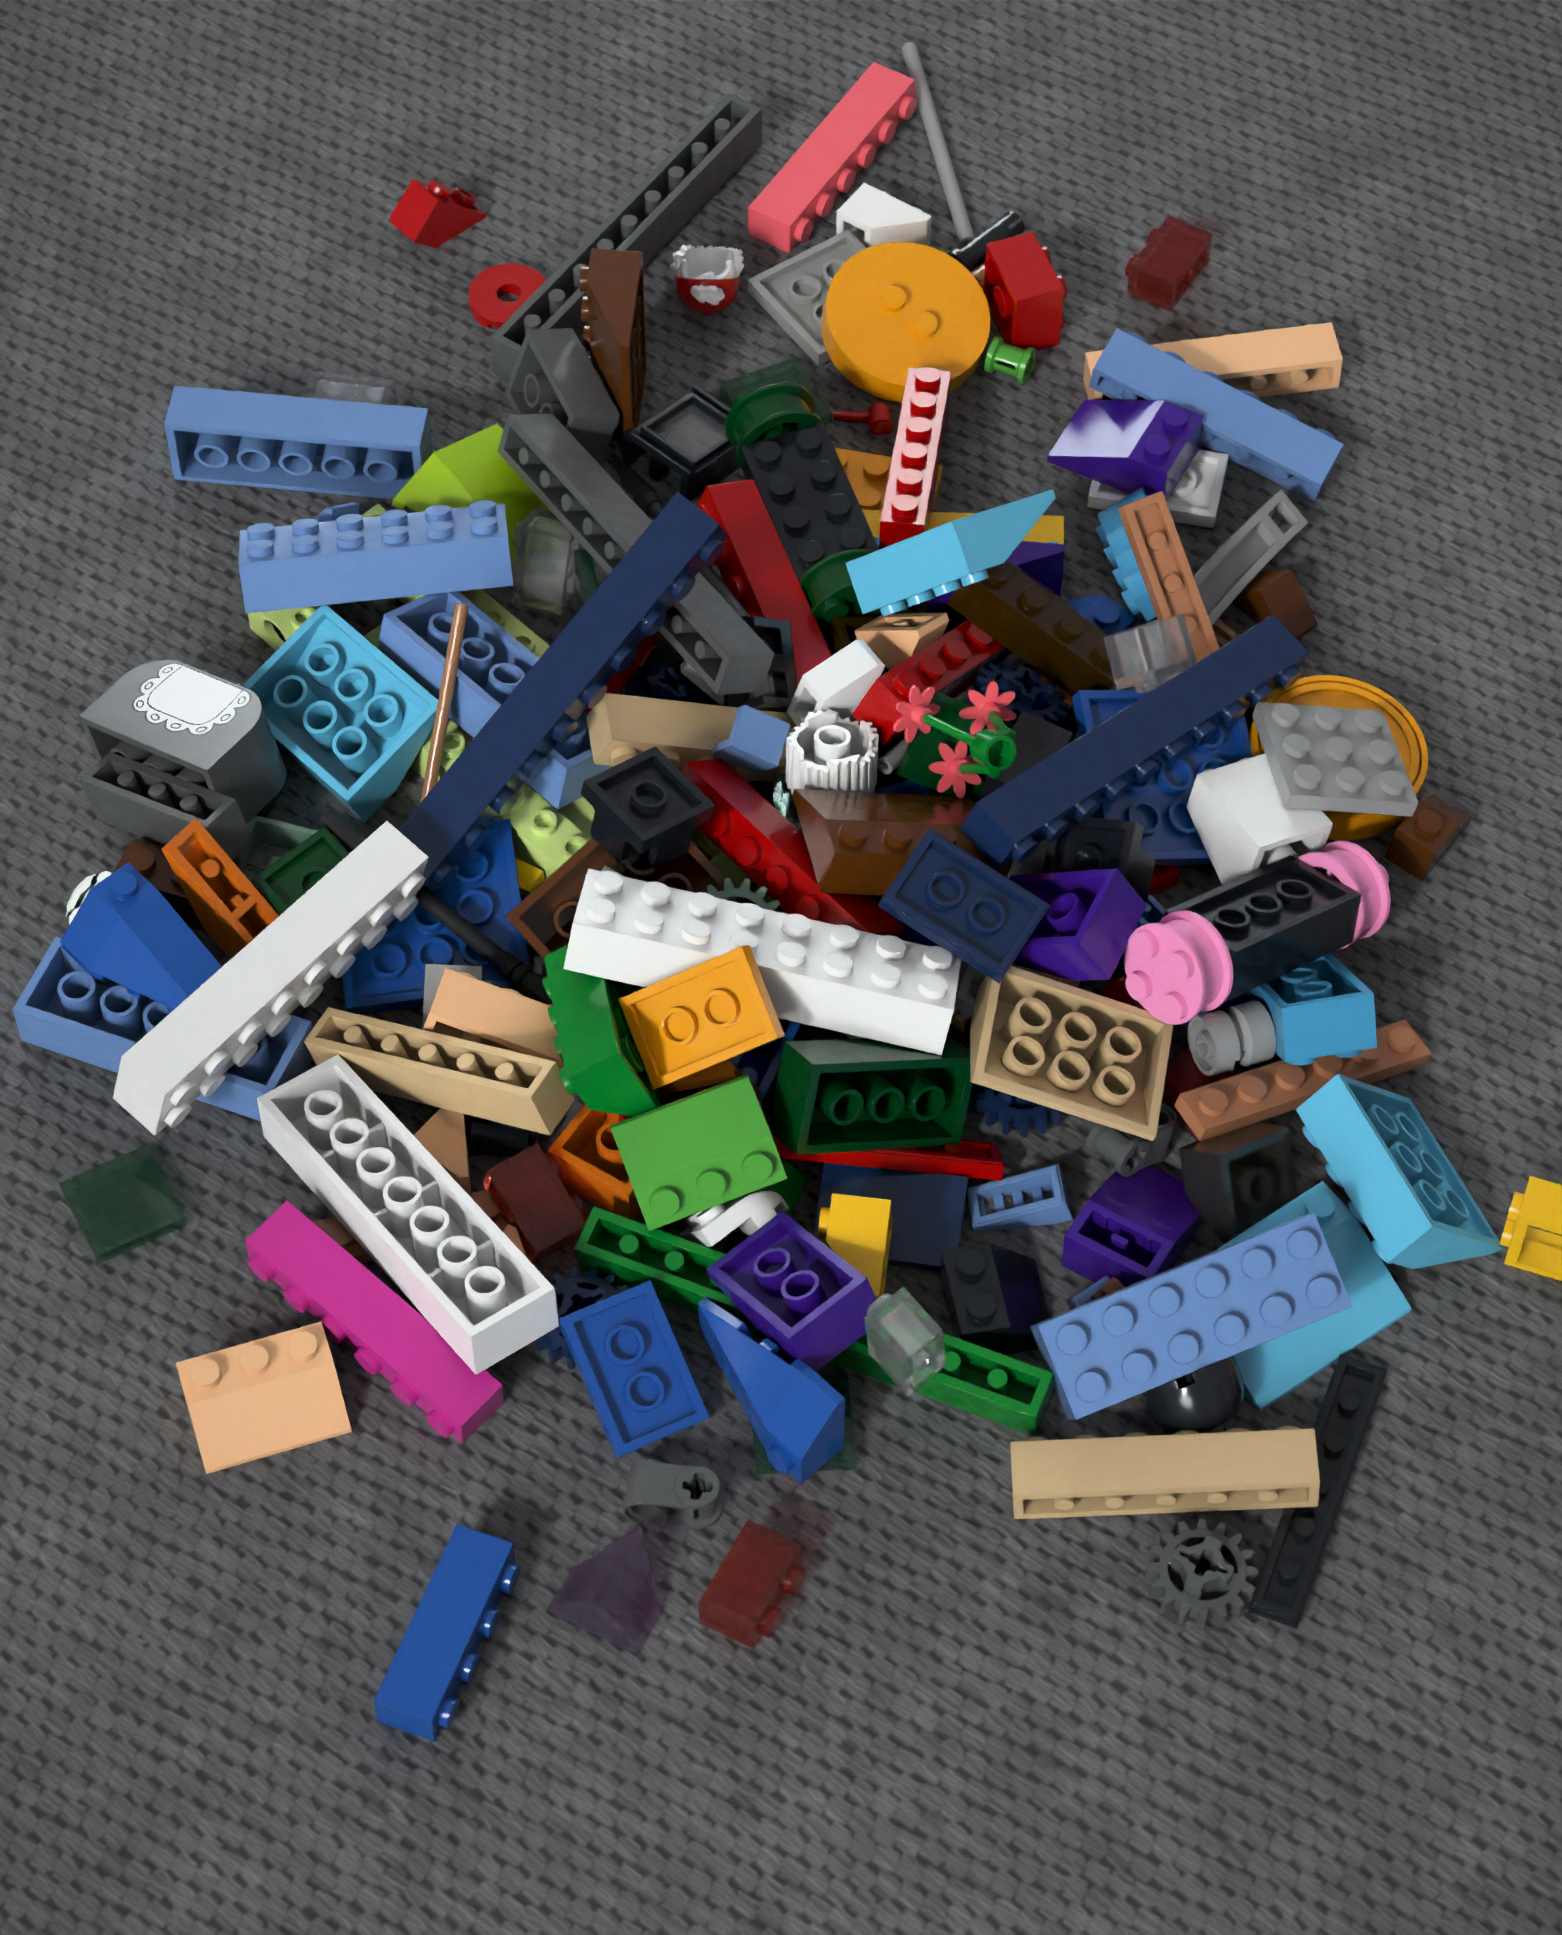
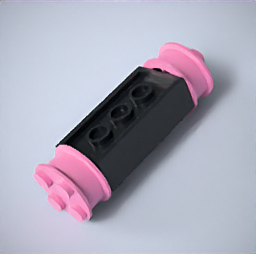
M1338 840L1326 844L1318 852H1309L1298 858L1290 855L1165 910L1164 917L1159 923L1153 922L1140 926L1128 939L1129 942L1124 954L1127 992L1145 1010L1149 1011L1154 1018L1161 1022L1173 1025L1188 1022L1199 1012L1213 1010L1221 1006L1226 1000L1233 999L1333 951L1344 949L1353 944L1357 939L1367 938L1377 933L1386 923L1390 912L1389 875L1386 869L1364 848L1350 841Z

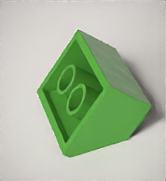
M748 1074L610 1125L649 1231L788 1179Z

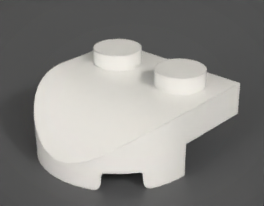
M760 1191L743 1195L686 1217L685 1222L688 1227L677 1236L705 1247H711L732 1231L737 1237L752 1235L777 1214L789 1209V1206L780 1194L772 1191Z

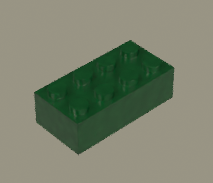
M949 1035L946 1037L942 1055L868 1038L785 1041L769 1122L770 1132L796 1155L870 1151L890 1148L904 1149L912 1146H917V1148L939 1147L950 1143L959 1145L973 1084L970 1080V1051Z

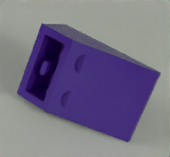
M1151 1165L1129 1177H1124L1115 1171L1087 1200L1065 1234L1061 1266L1093 1282H1097L1104 1276H1109L1110 1279L1115 1277L1124 1287L1172 1269L1213 1206L1216 1197Z

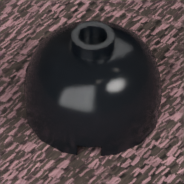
M1231 1356L1145 1391L1143 1396L1155 1422L1170 1434L1183 1430H1193L1199 1433H1220L1227 1431L1224 1423L1239 1413L1244 1403L1245 1387L1239 1366L1235 1362L1234 1357Z

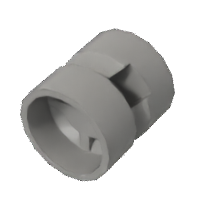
M1252 1000L1227 1008L1225 1012L1214 1010L1199 1014L1191 1019L1188 1024L1189 1048L1194 1062L1205 1075L1212 1076L1234 1070L1236 1061L1242 1066H1249L1268 1061L1274 1057L1276 1051L1275 1028L1268 1011L1259 1001Z

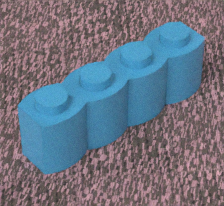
M1143 487L1099 512L1097 515L1101 525L1096 527L1095 530L1106 547L1104 552L1115 569L1112 572L1123 590L1121 595L1134 616L1141 612L1148 622L1155 618L1156 614L1117 510L1120 506L1148 496Z

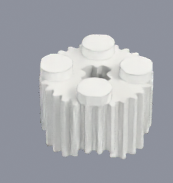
M827 708L824 712L820 709L817 710V713L808 712L805 723L801 722L799 727H794L793 732H790L789 737H786L785 781L787 788L791 789V794L793 795L794 789L874 792L877 785L879 735L877 734V729L873 728V723L861 720L859 725L857 720L853 722L850 721V718L843 720L838 716V712L832 711L830 708Z

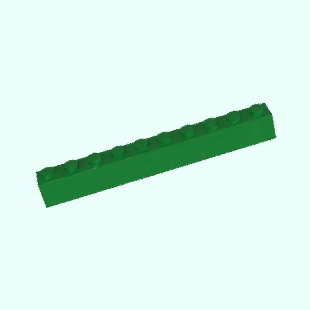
M595 1206L593 1207L574 1248L580 1270L588 1273L592 1266H596L598 1277L604 1279L605 1276L612 1272L616 1275V1283L622 1286L627 1285L628 1288H633L650 1280L658 1299L698 1313V1303L706 1297L742 1321L750 1333L763 1337L709 1277L706 1271L708 1267L723 1257L725 1253L659 1229L649 1231L645 1224ZM882 1311L885 1317L884 1320L830 1361L1034 1437L1038 1434L1054 1394V1373L884 1311Z

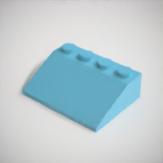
M1054 490L1042 492L948 522L845 563L862 614L880 609L882 617L907 609L908 606L911 607L934 599L932 590L935 596L938 597L961 589L959 580H961L963 587L988 579L987 569L1003 564L1055 500Z
M327 605L320 606L243 684L259 697L277 746L364 823L397 790L434 727L438 700Z
M1337 1074L1296 1109L1305 1124L1302 1127L1305 1137L1314 1147L1321 1150L1328 1162L1325 1165L1327 1173L1335 1183L1346 1191L1351 1200L1348 1203L1350 1211L1371 1232L1374 1237L1372 1246L1383 1261L1388 1264L1393 1263L1417 1269L1491 1255L1504 1248L1502 1245H1499L1500 1240L1410 1098Z
M1323 1181L1218 1248L1221 1249L1299 1216L1315 1213L1353 1305L1348 1309L1233 1355L1242 1374L1245 1387L1244 1395L1259 1412L1338 1361L1340 1354L1347 1355L1411 1312L1412 1309L1382 1259L1375 1252L1372 1243L1358 1220Z

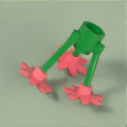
M995 681L989 682L985 697L974 689L968 690V697L974 705L961 709L959 716L963 719H974L971 723L969 734L934 716L940 710L939 705L930 703L935 693L934 687H927L921 693L919 687L913 685L908 694L909 703L898 702L895 706L902 716L893 725V730L895 732L905 730V740L908 743L913 741L918 728L923 733L928 734L931 730L930 726L958 739L959 741L954 751L946 743H940L938 749L944 761L931 763L928 768L934 773L944 774L936 787L939 793L946 791L953 785L955 795L962 799L966 791L965 782L973 785L981 784V778L978 774H986L991 778H997L999 772L1006 770L1015 760L1016 745L1013 740L1017 734L1014 730L1008 728L1003 721L1014 720L1017 717L1015 712L1005 707L1015 698L1014 691H1007L998 695V684ZM967 744L969 745L970 754H971V755H968V756H966V755H967V750H968Z

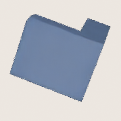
M748 705L740 706L737 709L729 739L715 744L712 754L756 774L778 767L790 724Z

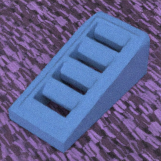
M1059 1164L1002 1178V1181L994 1180L967 1188L972 1226L975 1232L1051 1225L1074 1220L1067 1182ZM1052 1191L1053 1197L1044 1200L1043 1192ZM1032 1193L1034 1202L1025 1205L1023 1194ZM1012 1195L1014 1208L1006 1209L1003 1196ZM993 1197L995 1213L986 1214L984 1198Z

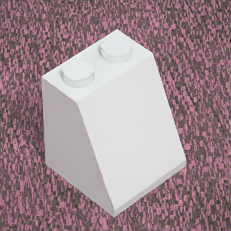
M1266 753L1251 758H1243L1238 762L1216 769H1207L1197 774L1186 806L1222 885L1290 855L1298 858L1309 852H1318L1320 848L1326 845L1333 823L1322 810L1284 807Z

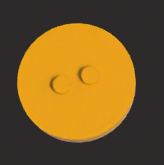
M889 242L874 245L848 259L839 268L830 283L821 315V333L824 346L840 373L866 393L897 403L903 402L909 367H931L937 370L951 371L950 392L965 383L974 373L981 360L991 325L990 310L986 296L970 271L948 254L933 247L912 242Z
M1314 675L1299 678L1284 691L1280 687L1277 688L1266 701L1267 703L1383 711L1417 798L1428 769L1426 741L1412 715L1389 694L1368 683L1349 677ZM1253 720L1248 735L1251 755L1255 757L1264 754L1265 751ZM1323 811L1333 823L1328 839L1347 841L1374 837L1392 829L1406 817Z

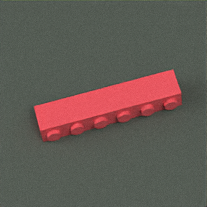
M873 62L748 207V235L788 253L799 242H806L817 220L820 217L825 218L829 215L834 201L841 192L847 193L851 189L855 176L861 168L867 169L872 164L878 148L883 143L889 144L900 122L903 119L909 120L912 117L917 105V99L914 97L915 79Z

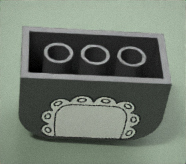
M157 660L135 667L124 674L79 715L97 762L102 760L109 752L234 798L240 807L246 823L251 821L281 791L286 781V768L259 697L240 683H232L215 676L208 670H200L180 661Z

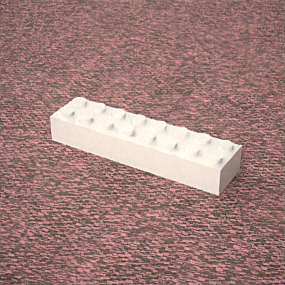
M388 821L383 823L122 1055L113 1099L154 1136L167 1125L171 1128L176 1127L188 1115L192 1108L190 1104L201 1094L204 1097H208L214 1093L224 1081V1073L234 1064L241 1067L247 1063L257 1051V1043L267 1034L274 1037L280 1033L290 1021L291 1015L289 1014L300 1004L306 1008L313 1003L322 992V984L332 975L335 978L341 977L355 961L354 955L364 946L368 950L373 948L387 932L386 926L395 918L402 921L414 910L419 901L416 898V894L426 880L423 873L429 857Z
M588 868L572 923L563 969L646 988L736 948L750 945L778 1018L942 1055L954 1012L961 959L940 946H925L904 941L892 935L882 936L864 932L848 925H834L816 921L800 914H786L768 910L752 903L742 904L724 900L704 892L694 893L676 889L660 882H646L628 878L612 871H598Z
M339 1054L257 1098L265 1139L476 1375L559 1326L555 1288Z

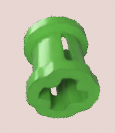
M996 336L989 346L984 371L990 374L997 371L1015 377L1018 383L1025 385L1034 369L1037 357L1036 349L1028 347L1025 350L1004 343L1002 337Z

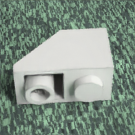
M863 183L837 210L836 235L849 229L866 248L889 242H912L928 246L931 243L932 216L919 208L890 196L884 191Z
M855 640L802 676L786 713L798 727L801 722L805 723L808 712L817 713L818 709L824 712L827 708L838 712V716L843 720L850 718L851 722L856 721L857 719L852 713L876 679L881 676L885 665L864 640Z

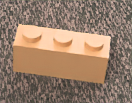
M322 1322L176 1362L182 1391L206 1474L352 1432Z

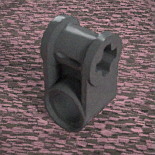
M1161 1103L1157 1135L1153 1141L1096 1123L1087 1137V1150L1094 1155L1102 1154L1114 1163L1115 1169L1120 1175L1124 1177L1132 1176L1137 1171L1152 1164L1160 1163L1165 1159L1177 1119L1176 1113L1171 1107Z
M653 1459L637 1460L631 1466L622 1513L627 1519L635 1523L644 1524V1519L649 1520V1525L665 1524L694 1529L708 1528L720 1519L723 1512L722 1500L719 1496L720 1480L715 1472L703 1466L669 1464ZM699 1479L703 1480L704 1486L699 1485ZM694 1510H698L699 1517H695Z

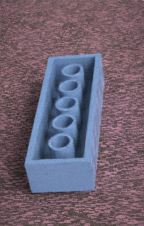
M174 386L164 422L173 477L176 480L394 499L433 453L428 408Z
M482 500L473 502L469 507L451 509L447 505H434L426 508L424 512L407 513L404 510L394 509L385 511L380 516L363 518L359 514H346L338 517L336 521L318 522L316 519L306 518L297 520L288 526L274 527L270 523H258L249 526L247 530H240L238 565L245 613L513 586L504 503L495 504L493 501Z
M458 591L428 594L383 614L377 648L438 700L455 603L469 605L449 718L473 738L539 660L535 654ZM583 712L576 720L578 725L572 736L563 744L557 743L547 755L548 762L544 770L533 780L528 778L526 781L529 786L557 809L583 797L581 795L583 781L613 767L594 764L586 720L588 712Z
M55 937L13 1007L21 1041L118 1073L122 1055L170 1014L167 1006L146 996H143L141 999L127 993L126 987L106 978L104 981H101L89 975L61 947V938ZM291 1015L290 1021L280 1033L274 1037L267 1034L257 1043L258 1049L247 1063L241 1067L234 1064L224 1073L225 1079L214 1093L208 1097H204L201 1094L196 1100L261 1121L257 1098L306 1072L313 1058L303 1041L312 1030L311 1021Z
M1311 1213L1299 1216L1030 1326L1047 1370L1054 1373V1387L1067 1419L1077 1420L1348 1309L1353 1305L1316 1215Z

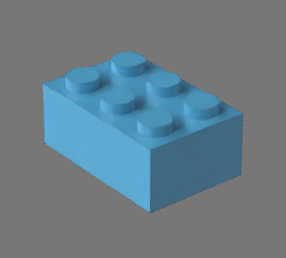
M1332 953L1250 990L1244 1003L1252 1000L1259 1001L1265 1006L1275 1028V1053L1285 1063L1308 1065L1314 1063L1317 1057L1329 1055L1351 1058L1362 1054V1050L1377 1048L1374 993Z

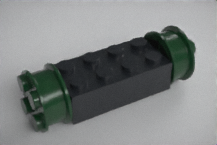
M787 380L739 395L734 399L733 407L726 416L724 422L725 434L727 439L737 447L736 460L743 470L744 480L754 479L810 605V614L815 617L824 639L833 617L881 616L880 609L862 614L845 564L879 550V547L828 435L823 420L814 413L815 403L811 393L795 381Z

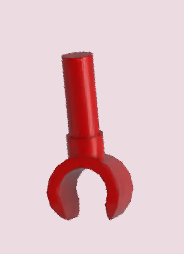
M874 403L868 408V411H834V421L869 423V430L873 435L890 434L892 432L890 410L884 403Z

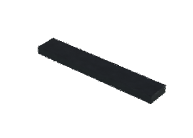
M1342 1354L1339 1355L1313 1427L1315 1428L1320 1476L1318 1507L1284 1508L1248 1612L1297 1629L1387 1373L1386 1369Z

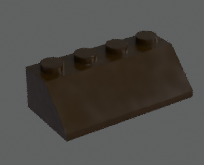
M1009 559L1003 564L987 569L988 579L965 587L961 583L962 588L956 590L946 603L1071 696H1074L1079 690H1108L1133 655L1130 648Z

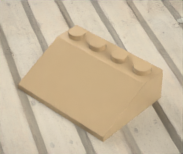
M1011 966L1000 984L986 976L977 990L970 1026V1080L972 1083L1153 1141L1157 1135L1173 1024L1157 1020L1147 1010Z

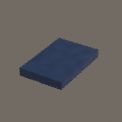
M929 828L880 900L878 907L1000 984L1050 905Z
M824 1163L813 1235L820 1240V1237H818L821 1207L830 1208L832 1193L891 1200L893 1226L888 1265L940 1271L941 1251L960 1246L968 1177Z

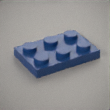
M650 1280L558 1319L561 1332L616 1459L710 1418Z

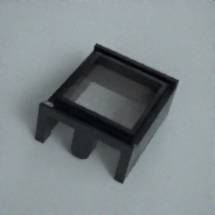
M693 385L691 392L637 428L626 430L623 462L630 466L646 452L650 453L649 475L651 478L659 482L670 474V468L682 475L680 494L691 502L704 492L707 485L717 484L740 468L736 460L737 447L727 439L724 431V422L731 409L717 398L711 396L698 386Z

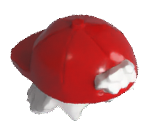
M682 245L679 251L673 252L674 263L670 264V268L675 274L674 280L678 298L689 309L702 312L706 316H711L713 312L726 309L736 300L740 287L741 277L739 274L744 267L742 263L744 257L741 256L743 251L733 249L732 247H713L712 245L706 248L704 246H697L695 248L692 245Z

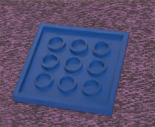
M1079 690L1071 697L1079 737L1153 690ZM1244 714L1229 727H1226L1223 723L1219 725L1217 731L1202 745L1198 746L1195 742L1190 744L1188 750L1173 764L1169 765L1166 761L1162 762L1158 770L1144 783L1139 784L1136 780L1130 783L1128 790L1113 803H1109L1107 800L1101 802L1099 808L1094 813L1095 818L1134 821L1144 826L1140 849L1155 858V866L1212 865L1186 806L1197 774L1207 769H1216L1238 762L1243 758L1252 757Z
M510 819L496 820L487 828L489 834L483 844L475 851L471 852L469 850L458 863L459 871L455 878L447 886H439L434 894L505 952H510L524 964L530 965L526 940L504 917L521 902ZM339 841V843H340V844L348 851V853L350 854V853L352 852V850L349 849L346 845H344L341 841ZM418 904L402 921H399L397 918L391 921L386 926L387 932L373 948L368 950L364 946L354 955L355 961L352 966L342 975L346 1011L360 1015L423 1006L425 964L482 966L483 980L492 981V985L497 987L509 988L522 993L519 989H514L510 985V981L503 978L491 963Z

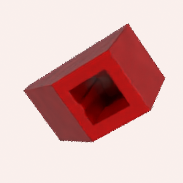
M412 179L388 221L414 243L437 248L483 220L486 214L474 204L477 199L460 187H455L453 191L433 179L430 183Z

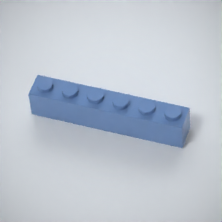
M1116 328L1093 368L1089 387L1114 400H1164L1203 415L1200 437L1201 445L1215 452L1229 454V459L1313 501L1316 500L1344 446L1330 432L1323 429H1314L1300 422L1293 413L1283 409L1277 410L1261 402L1259 397L1250 391L1237 390L1224 383L1215 373L1200 371L1187 364L1178 354L1170 351L1163 352L1148 344L1142 336L1133 332L1126 333Z

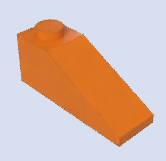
M197 818L193 819L162 848L204 930L229 959H232L279 917L276 911Z

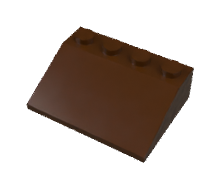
M591 248L589 266H581L580 292H587V296L582 298L581 320L589 322V326H584L583 346L586 348V351H590L588 357L597 374L601 376L603 385L610 398L618 407L620 414L619 425L614 430L612 436L623 456L626 430L635 429L639 426L647 370L643 252Z
M794 789L792 795L820 893L884 895L929 828L1005 877L1008 876L1014 861L1013 859L997 870L960 830L976 804L969 797L959 799L957 796Z
M590 838L504 917L544 960L545 955L569 943L572 923L588 868L602 871L605 865L628 878L646 882H660L668 887L694 893H708L706 886L710 884L718 892L723 891L725 877L692 841L686 854L657 869H653L647 863L650 850L640 854L630 845L627 859L617 863L593 838ZM728 897L727 900L734 901L737 897ZM630 984V985L632 986V988L634 989V991L639 987V986Z

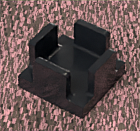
M656 746L583 781L581 795L595 810L590 831L592 838L617 863L627 859L630 845L640 854L650 850L647 863L653 869H657L686 854L689 851L695 827L712 819L716 806Z
M1089 817L1082 823H1079L1076 819L1073 820L1059 838L1048 843L1042 873L1118 869L1146 903L1156 861L1154 857L1140 849L1144 826L1134 821Z

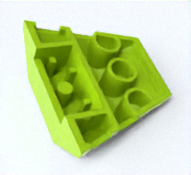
M495 424L433 452L394 497L392 506L404 511L409 507L416 512H424L426 508L434 505H447L453 509L469 507L471 503L482 500L493 501L495 504L504 503L512 568L562 544L571 538L572 534L497 452L504 428Z

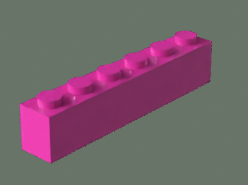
M288 1200L245 1240L249 1257L247 1264L254 1274L266 1283L272 1279L284 1290L282 1292L284 1298L294 1309L300 1313H304L307 1310L319 1322H322L325 1335L336 1344H339L341 1341L346 1343L355 1351L354 1357L356 1361L368 1373L375 1375L379 1372L391 1382L390 1389L395 1396L407 1406H412L415 1403L427 1414L426 1419L430 1426L441 1436L448 1438L452 1435L463 1444L504 1404L503 1385L486 1370L476 1375L427 1319Z

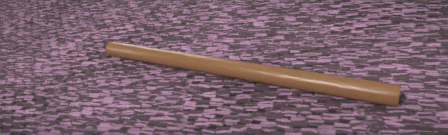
M455 603L420 803L438 782L469 605L463 603Z

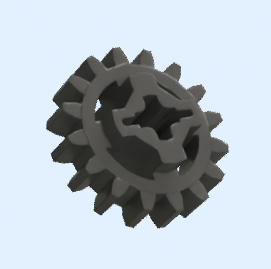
M1199 1518L1197 1528L1194 1530H1190L1184 1521L1178 1522L1177 1536L1164 1530L1161 1533L1160 1546L1152 1545L1150 1548L1148 1560L1151 1563L1147 1564L1145 1579L1152 1581L1149 1588L1150 1599L1163 1597L1160 1612L1163 1615L1170 1613L1172 1610L1179 1612L1178 1625L1183 1626L1188 1618L1191 1617L1196 1618L1199 1630H1204L1206 1621L1210 1618H1213L1220 1628L1224 1627L1227 1612L1237 1618L1241 1617L1244 1609L1243 1602L1250 1603L1254 1597L1255 1587L1253 1585L1257 1582L1258 1568L1251 1565L1253 1564L1255 1553L1253 1549L1240 1551L1243 1536L1240 1533L1233 1535L1231 1538L1224 1536L1226 1524L1222 1522L1219 1523L1214 1531L1207 1530L1206 1521L1202 1518ZM1200 1570L1206 1571L1204 1576L1198 1575ZM1172 1581L1178 1583L1182 1593L1173 1585Z

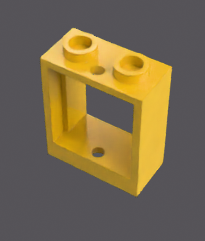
M1530 1176L1525 1194L1514 1192L1499 1245L1509 1247L1504 1264L1562 1281V1236H1560L1562 1235V1185Z

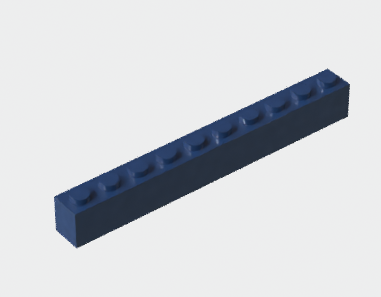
M678 491L399 828L398 831L429 857L423 876L426 878L423 885L433 893H435L439 886L445 887L455 878L459 871L458 863L469 850L471 852L475 851L483 844L489 834L487 828L498 815L503 816L511 810L519 795L517 792L528 778L533 780L544 770L548 762L547 755L557 743L563 744L572 736L578 725L576 720L587 707L592 708L600 702L607 691L606 684L617 671H624L632 663L637 653L636 647L646 635L650 637L661 628L666 619V614L664 613L676 599L680 601L690 593L696 581L694 577L705 564L710 565L715 562L723 552L725 547L724 541L728 536L720 524Z
M1271 615L978 801L960 830L997 870L1013 859L1017 863L1023 862L1037 849L1041 841L1046 839L1048 843H1051L1059 838L1073 820L1076 819L1079 823L1084 822L1095 813L1100 803L1104 800L1113 803L1128 790L1130 783L1136 780L1139 784H1142L1158 770L1162 762L1166 761L1169 765L1173 764L1188 750L1189 745L1193 742L1198 746L1202 745L1217 731L1218 726L1222 723L1226 727L1231 726L1245 713L1248 706L1252 705L1255 708L1257 702H1266L1274 693V689L1278 687L1283 691L1289 688L1302 675L1299 667L1310 652L1274 615Z

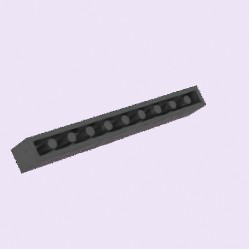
M728 93L491 336L493 372L507 380L510 379L527 330L573 328L578 337L584 331V326L589 325V322L581 320L582 298L587 296V292H580L581 266H589L591 248L643 252L644 268L762 145V109Z
M552 413L508 414L497 452L609 575L652 521ZM698 572L694 577L696 581L690 593L680 601L676 599L664 613L666 614V619L659 629L660 633L716 695L762 691L775 653L702 574Z

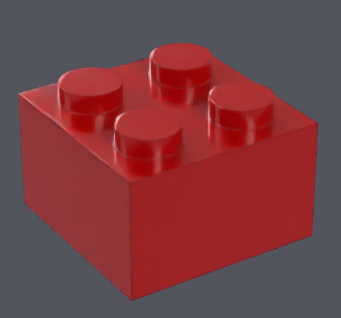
M1033 232L987 243L983 292L989 305L990 315L1005 343L1025 350L1028 347H1032L1036 351L1059 345L1060 330L1065 327L1062 306L1063 300L1067 299V287L1062 275H1056L1052 268L1048 249L1045 246H1040Z

